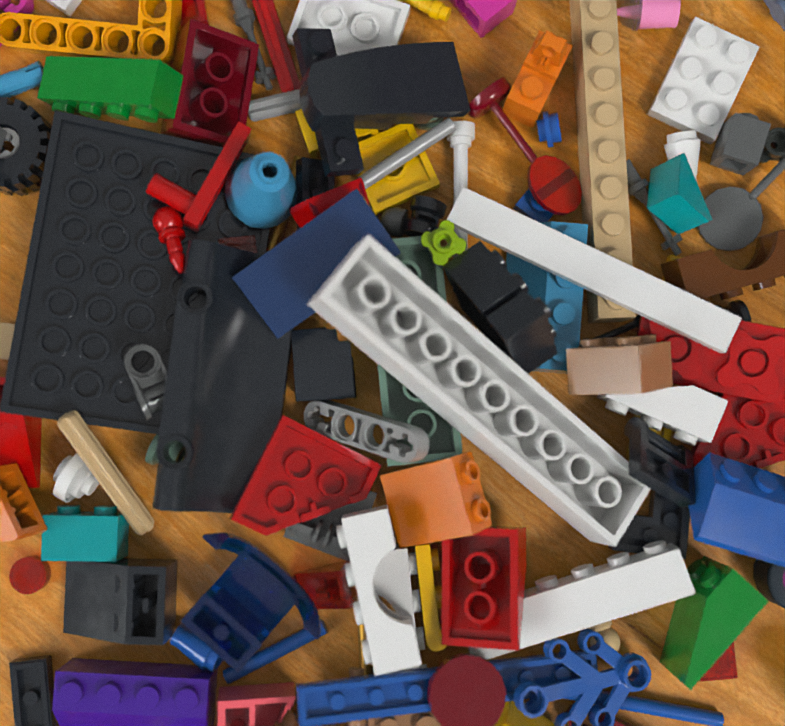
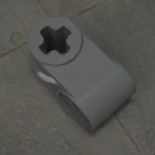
M141 344L134 346L128 351L124 363L133 383L135 395L148 420L153 418V413L162 410L164 396L152 401L150 399L165 392L167 370L157 350L150 345ZM145 350L154 356L155 364L150 371L139 372L135 370L132 365V357L136 352Z

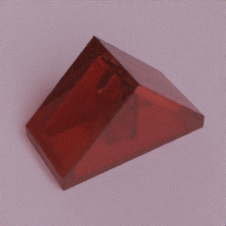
M344 560L293 574L301 610L350 609L353 607L357 594L355 586L349 587L347 582L345 564L349 563V561Z

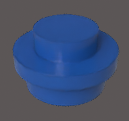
M543 111V119L537 120L540 142L547 141L548 148L554 147L553 143L562 141L558 112L549 114L548 111Z

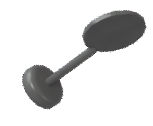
M785 157L751 192L743 188L730 186L717 189L704 199L713 220L698 226V230L707 244L718 250L733 251L744 248L755 240L761 231L763 222L762 208L756 198L785 170Z

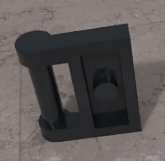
M639 417L631 418L624 427V435L629 438V476L682 508L695 504L693 453L682 445L676 446L649 429L648 424Z

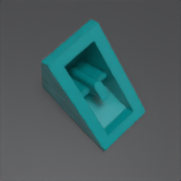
M685 153L650 170L647 209L677 234L713 220Z

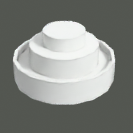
M78 453L74 456L68 455L57 467L53 476V481L56 482L53 495L68 503L74 498H81L84 494L90 496L99 485V482Z

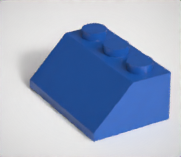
M709 452L694 467L695 504L689 506L694 540L785 567V476Z

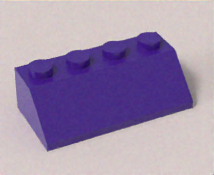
M72 658L55 671L52 711L59 726H214L218 669L215 672H211L208 669L202 671L196 665Z

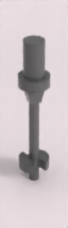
M231 0L235 11L233 15L235 24L243 28L249 41L257 43L253 33V22L256 19L253 10L248 8L246 0ZM258 50L257 65L259 71L255 72L254 78L257 84H264L266 90H271L273 86L270 79L273 81L276 78L274 68L265 67L261 52Z
M628 159L626 160L628 193L630 196L634 195L647 208V186H649L646 178L641 179L634 165ZM648 210L666 240L660 244L663 251L670 247L675 256L682 253L677 245L678 242L683 240L680 233L673 237L665 223Z

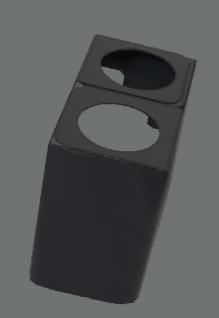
M326 327L291 331L296 401L356 398L351 343L348 340L339 341L337 331L335 329H326Z

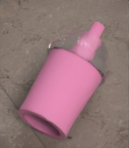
M624 0L620 8H617V16H619L621 24L626 28H630L631 31H638V29L676 28L679 21L681 0Z

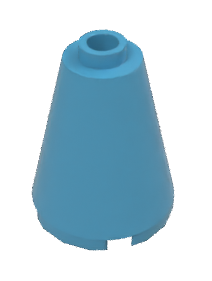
M265 152L245 158L232 168L226 179L225 199L229 210L251 228L268 229L279 226L291 215L289 209L296 206L298 190L296 180L286 161L278 154Z

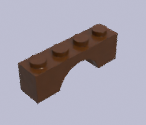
M785 229L757 237L754 256L742 270L727 266L718 259L712 250H707L660 264L665 282L709 303V297L719 294L720 300L743 295L742 287L752 285L753 291L775 286V278L781 276L785 278Z

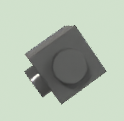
M735 113L722 125L709 165L745 175L758 166L771 124L760 121L756 115L751 113Z

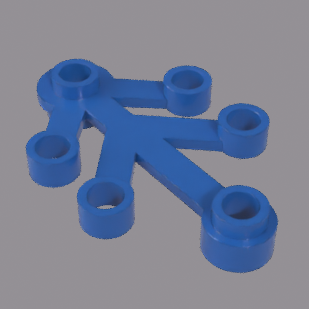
M582 630L577 638L578 646L590 655L597 654L612 667L611 669L597 671L572 652L566 641L558 637L545 641L543 646L545 656L555 663L564 664L576 673L578 677L541 686L532 681H525L519 684L514 691L513 701L516 708L527 717L536 718L541 716L546 711L548 702L579 695L569 713L563 712L556 717L554 726H565L568 721H571V726H581L587 714L589 722L593 726H613L615 715L629 692L642 691L650 683L651 670L647 661L642 656L632 652L624 655L619 654L604 642L600 633L594 630ZM591 636H594L596 644L588 648L587 641ZM560 644V652L553 656L554 646ZM632 667V668H633L632 673H631L630 676H628V672H629L630 668ZM613 686L604 704L593 705L603 688ZM531 691L530 700L523 702L526 693ZM605 712L604 720L599 723V715Z

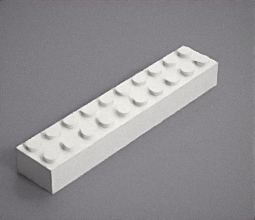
M369 234L356 243L307 305L590 542L616 547L651 490L629 476V462Z

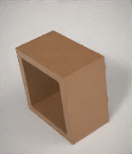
M656 335L580 340V347L566 349L569 395L645 394L673 387L670 341L656 342Z

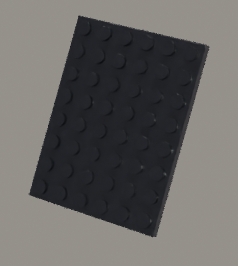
M55 110L1 398L0 412L59 420L62 415L75 410L88 425L159 434L162 410L153 413V418L146 419L135 395L134 386L124 361L126 354L134 346L141 344L150 345L157 350L166 370H168L177 294L183 285L184 272L178 273L170 262V255L168 254L166 244L159 241V233L153 226L154 213L159 208L168 205L147 194L146 190L153 176L158 173L197 195L220 155L222 147ZM242 152L237 163L245 158L254 156V154ZM225 184L198 233L184 226L185 214L181 213L183 217L182 229L185 232V238L181 243L185 258L189 240L211 241L249 252L266 253L270 228H251L233 215L225 199ZM202 290L194 292L189 299L190 307L193 309L203 307L207 301L206 292ZM141 350L133 355L132 365L135 370L148 372L154 367L155 359L150 352ZM163 393V394H160V395H158V396H156V397H153V398H151L150 400L152 401V400H155V399H157V398H159V397H162V396H164V393Z

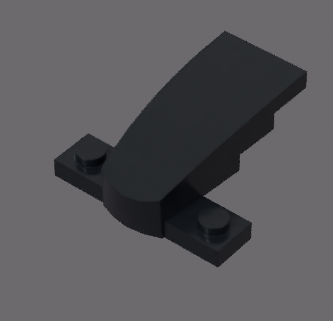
M297 28L292 35L302 77L299 90L300 105L311 130L315 132L325 177L356 175L364 170L355 128L388 130L393 124H426L432 118L464 117L471 111L454 42L393 45L337 56L331 29Z

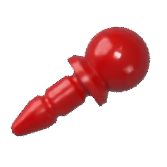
M164 206L154 213L153 226L159 233V241L167 246L170 262L178 273H183L186 260L181 243L185 238V232L182 229L183 217L176 209Z

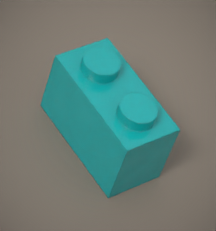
M59 505L56 512L43 515V520L48 530L42 533L41 561L117 562L128 556L129 523L121 512H117V507L114 505L94 506V512L81 511V505Z

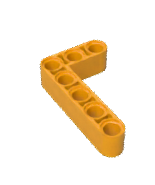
M139 0L138 25L5 12L0 14V43L24 53L63 57L159 59L168 66H171L177 32L180 30L182 0ZM166 2L167 10L164 16L155 18V7L159 3ZM20 25L21 35L17 40H14V30ZM56 29L57 38L50 45L48 41L49 33ZM92 32L93 42L85 49L83 39L86 34ZM123 36H128L129 45L127 49L119 52L118 41ZM163 39L165 43L164 51L159 56H154L152 51L154 43Z

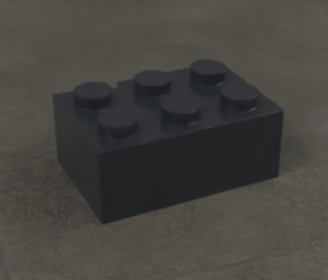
M479 241L443 265L450 285L454 288L453 292L460 308L486 338L526 373L529 374L558 354L554 342L557 334L548 320L552 316L548 306L540 297L532 298L528 293L529 289L525 281L518 273L510 274L503 257L497 250L494 249L490 252Z

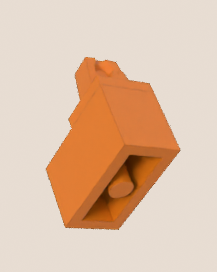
M539 30L506 98L503 111L508 117L531 128L534 127L573 47L567 43L566 39L559 36L556 37L552 32Z

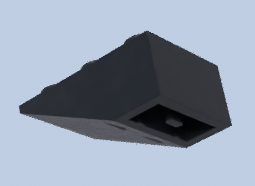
M123 558L117 562L66 561L63 633L125 645H164L175 632L178 559Z

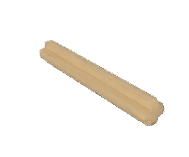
M72 410L62 415L57 422V426L134 532L138 535H143L152 530L154 527L153 517L79 413Z

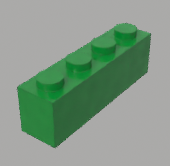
M46 56L37 98L52 105L51 110L53 112L57 110L70 114L80 113L95 119H100L101 114L123 121H128L129 116H133L146 122L157 123L158 118H175L184 76L159 59Z

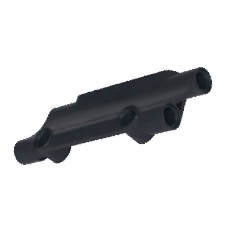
M188 241L183 285L177 294L156 449L158 468L153 509L172 512L233 513L280 417L283 416L292 345L291 331L294 328L277 339L232 278L264 254L240 250L211 241ZM196 291H205L207 294L206 304L199 309L191 308L189 305L190 296ZM175 440L182 442L186 447L187 454L181 462L173 460L169 454V447Z

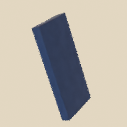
M356 188L232 278L278 339L316 312L307 303L352 247L369 234L394 257L400 254L401 251L360 191Z

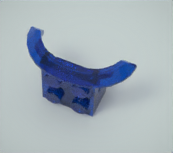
M226 532L204 534L202 538L214 549H225L238 554V556L181 620L198 638L237 672L243 668L262 646L271 631L294 605L303 618V627L317 640L320 638V618L315 604L303 587L279 563L260 548L237 535Z

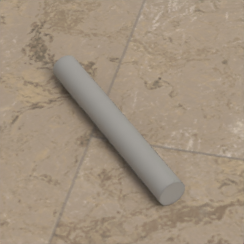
M448 117L357 178H362L366 190L456 130L455 124Z

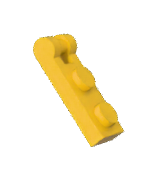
M430 543L415 545L423 624L427 646L431 650L439 652L447 647V645H441L442 622L438 619L437 610L442 608V585L435 586L433 571H440L438 549H430Z

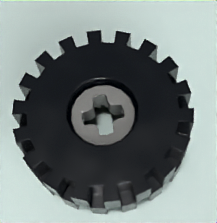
M0 97V127L8 132L4 141L11 142L15 146L11 152L5 150L3 146L0 150V192L13 196V192L19 196L28 195L26 188L37 192L41 188L39 182L43 177L52 125L23 101L15 99L13 102L8 97Z

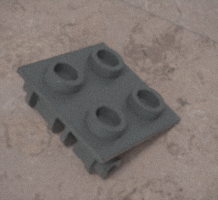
M370 491L367 498L362 501L348 504L306 522L286 528L283 537L350 562L348 548L341 549L336 526L342 525L341 518L343 514L372 508L377 493Z

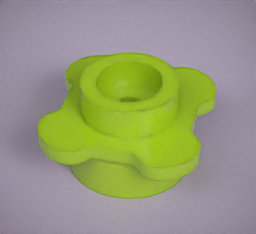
M448 220L440 222L437 229L432 232H425L421 237L422 246L428 248L429 253L433 257V262L439 266L445 265L448 259L452 258L455 254H462L466 249L465 240L457 236L454 231V224ZM446 240L447 245L441 246L440 241Z

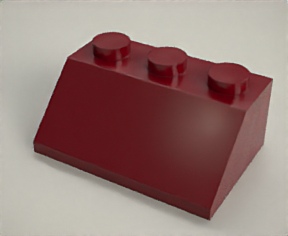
M190 18L177 32L171 67L184 76L175 118L163 119L160 134L223 148L238 121L244 125L247 123L259 44Z

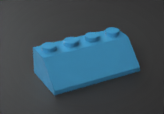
M556 221L540 222L587 245L588 224ZM506 252L507 270L511 275L516 272L522 277L529 289L528 293L533 299L540 297L546 303L552 314L548 320L557 334L554 342L558 354L533 371L567 374L566 349L578 348L580 343L584 288Z

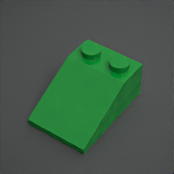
M706 556L695 560L687 568L696 594L675 601L660 658V663L689 690L697 684L769 602L733 568Z

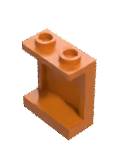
M470 451L380 475L399 548L474 535L492 526L490 506L485 499L480 482V470Z

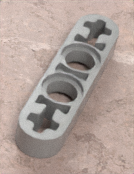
M315 400L308 403L305 407L304 422L306 427L330 439L401 463L419 461L428 453V436L418 426L332 400ZM320 414L326 417H332V420L329 422H324V419L320 417ZM348 415L354 421V431L351 435L345 429V419ZM377 424L381 426L384 432V439L381 445L377 444L373 437V430ZM408 438V442L413 444L412 451H410V446L406 444H396L397 439Z

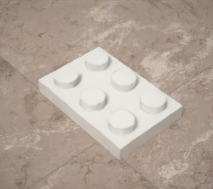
M300 0L287 35L288 44L294 46L292 35L297 28L331 29L337 56L366 49L399 45L410 14V5L397 0Z
M695 17L688 27L647 115L680 131L696 130L697 139H701L708 144L713 143L720 132L759 46Z

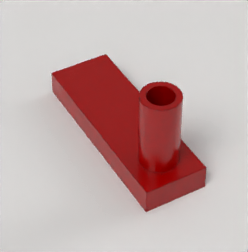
M238 121L197 195L158 173L151 179L146 193L185 214L184 226L198 233L226 183L228 174L236 165L245 149L252 129Z

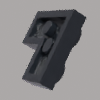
M651 489L648 516L635 514L616 547L609 545L608 548L614 551L640 553L644 552L643 546L655 541L665 540L666 544L673 543L678 547L683 559H686L690 523L689 506L682 508Z

